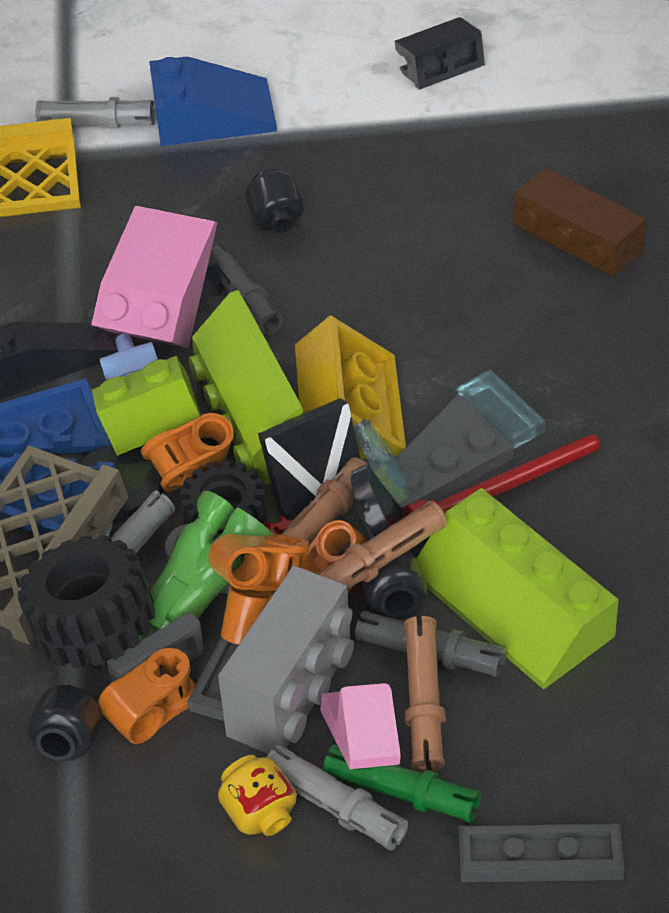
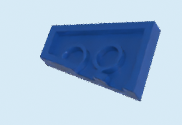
M81 379L0 403V457H11L15 453L22 454L28 445L51 454L92 452L103 446L112 445L96 412L92 391L87 379Z

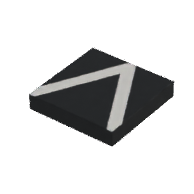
M342 398L258 433L277 510L286 519L302 512L310 504L309 501L314 500L317 496L319 486L326 480L331 481L351 458L357 457L361 459L349 405Z

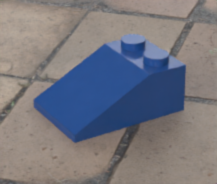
M188 56L178 58L166 57L161 60L149 61L161 146L277 132L267 78Z

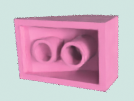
M135 206L101 281L91 325L112 333L127 334L131 337L188 349L217 222Z

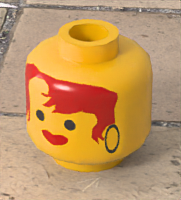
M247 755L232 763L221 776L223 783L218 791V799L239 831L247 835L263 832L265 836H272L290 823L292 817L289 813L296 803L297 793L274 760L268 757L257 758L255 755Z

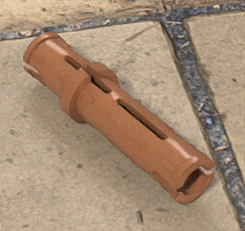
M357 457L351 458L331 481L326 480L319 486L314 500L304 508L281 535L304 539L310 545L321 528L327 523L332 522L339 515L346 514L352 508L355 495L350 481L353 470L367 463Z
M427 501L423 506L362 545L359 543L353 544L347 548L344 557L315 574L346 585L347 590L361 581L369 582L377 577L378 570L406 553L435 532L447 526L446 516L435 502Z
M421 616L422 636H419L417 617H411L404 622L410 707L405 710V722L407 726L411 727V767L417 771L427 770L426 751L429 750L431 769L435 771L443 768L445 765L441 726L446 722L445 709L440 706L436 642L437 621L432 617Z

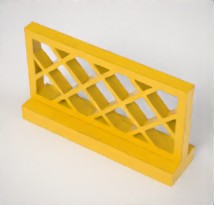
M71 118L0 126V175L9 180L0 188V217L81 208L76 144ZM67 157L57 169L45 163L47 159ZM27 162L17 173L5 167L11 163ZM36 169L48 175L38 187L26 180ZM57 182H60L70 188L71 195L53 197L47 191ZM18 186L30 193L24 200L12 201L7 198Z

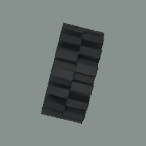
M222 460V467L216 468L214 462L206 464V472L198 468L193 471V479L187 476L184 480V488H181L180 492L184 524L192 523L198 518L197 499L203 491H210L223 499L237 500L240 503L234 506V509L238 507L262 524L267 520L264 482L261 477L258 478L257 471L253 468L246 472L244 463L238 462L235 468H231L230 460ZM220 530L217 533L221 535L224 530Z

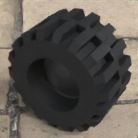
M91 536L80 537L78 541L71 542V540L62 542L60 547L54 550L50 548L42 553L43 558L33 561L27 568L29 573L22 576L19 583L21 590L18 591V600L36 645L47 659L53 658L54 663L61 666L70 662L72 668H83L89 663H92L94 667L103 665L104 660L113 657L114 660L124 655V650L130 647L134 649L141 642L139 636L149 632L151 628L150 620L155 617V608L140 561L133 549H128L127 544L121 540L112 542L111 537L100 536L97 539H92Z

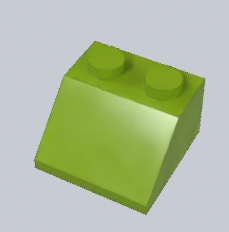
M177 356L167 360L159 359L152 361L142 370L125 377L110 378L103 382L100 387L92 389L96 412L117 456L145 445L149 440L162 432L176 429L201 416L188 374Z

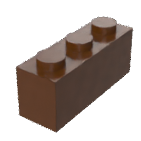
M547 168L542 169L514 193V225L613 277L644 250L646 218Z

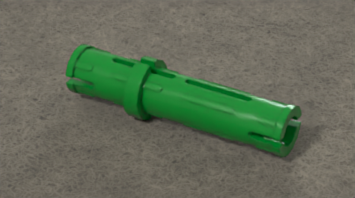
M333 744L329 749V753L333 754L334 758L326 755L323 765V771L337 779L413 803V807L417 811L426 813L431 809L471 824L476 817V814L472 813V809L475 811L479 810L482 796L480 790H473L439 779L438 773L427 769L420 773L399 765L349 769L337 744Z

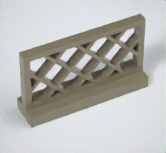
M28 445L0 485V512L5 504L24 499L27 512L3 520L0 518V543L2 547L0 549V562H6L9 575L0 577V591L12 587L14 596L3 611L0 610V626L9 629L14 639L31 645L34 638L18 600V591L21 590V587H19L20 580L29 571L24 569L15 572L11 558L38 550L40 556L38 560L43 558L42 553L50 548L54 550L60 547L62 542L71 540V542L78 541L80 537L91 536L92 539L103 536L128 499V494L118 469L103 464L99 470H95ZM34 463L50 469L52 476L29 484L25 483L24 477ZM78 480L90 483L84 493L67 499L64 498L61 486ZM56 488L59 498L58 502L33 510L30 496ZM63 513L65 521L58 530L40 535L37 525L38 521ZM31 524L34 538L8 546L5 532Z

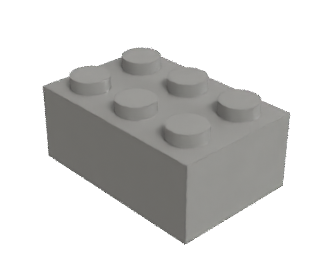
M293 565L218 675L227 737L267 754L271 750L275 751V746L283 745L287 748L290 742L296 743L300 739L307 723V715L315 704H321L322 693L329 692L332 676L338 667L344 668L348 664L353 653L354 641L350 639L349 627L352 620V609L348 608L346 585Z

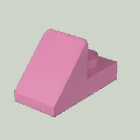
M389 684L346 686L341 688L340 692L322 693L320 711L349 769L400 764L401 754L392 691Z

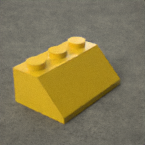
M330 315L295 344L299 402L303 407V414L342 398L349 405L361 459L398 456L406 448L395 355Z

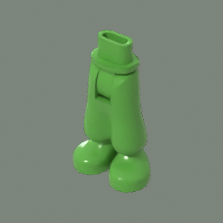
M203 491L197 499L198 518L184 527L163 572L150 590L154 601L155 617L150 620L151 628L149 632L139 636L140 641L189 611L198 619L215 597L229 584L214 572L209 564L208 554L212 544L216 541L214 537L218 531L224 530L218 538L227 534L267 536L273 533L244 510L238 507L234 509L229 502L210 491ZM242 554L235 558L231 570L237 569L243 563Z

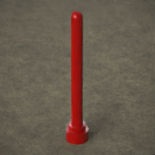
M593 434L587 435L435 503L445 514L446 511L480 488H483L492 497H496L596 452L600 448V439ZM419 499L404 506L402 510L403 518L423 506L427 501Z

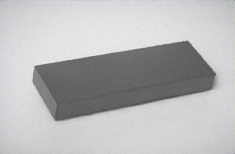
M620 823L459 826L461 882L624 879Z

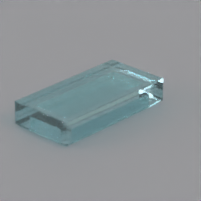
M491 369L455 388V397L460 393L514 445V449L545 432L546 421Z
M362 420L354 426L355 435L373 472L399 504L412 495V489L391 448L369 420Z

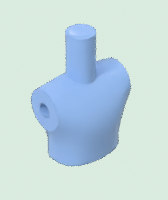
M121 334L115 340L118 352L100 358V363L105 378L108 380L113 377H125L142 370L148 363L158 360L152 342L134 347L132 337L127 334Z

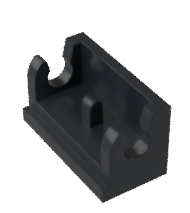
M461 17L394 41L395 50L407 62V64L400 66L401 72L406 78L415 83V87L419 90L485 65L481 30Z

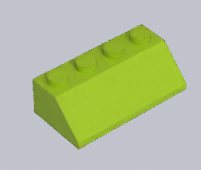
M236 290L227 295L192 336L194 356L188 357L194 380L196 382L203 381L205 385L203 386V393L209 410L211 412L217 410L219 415L225 417L232 425V441L235 445L233 446L236 463H244L246 471L253 468L257 471L258 478L261 477L264 485L270 483L258 433L302 415L303 407L239 290Z
M480 488L446 511L447 526L430 536L416 558L427 589L490 644L505 646L507 648L506 658L543 690L615 637L619 599L483 488Z

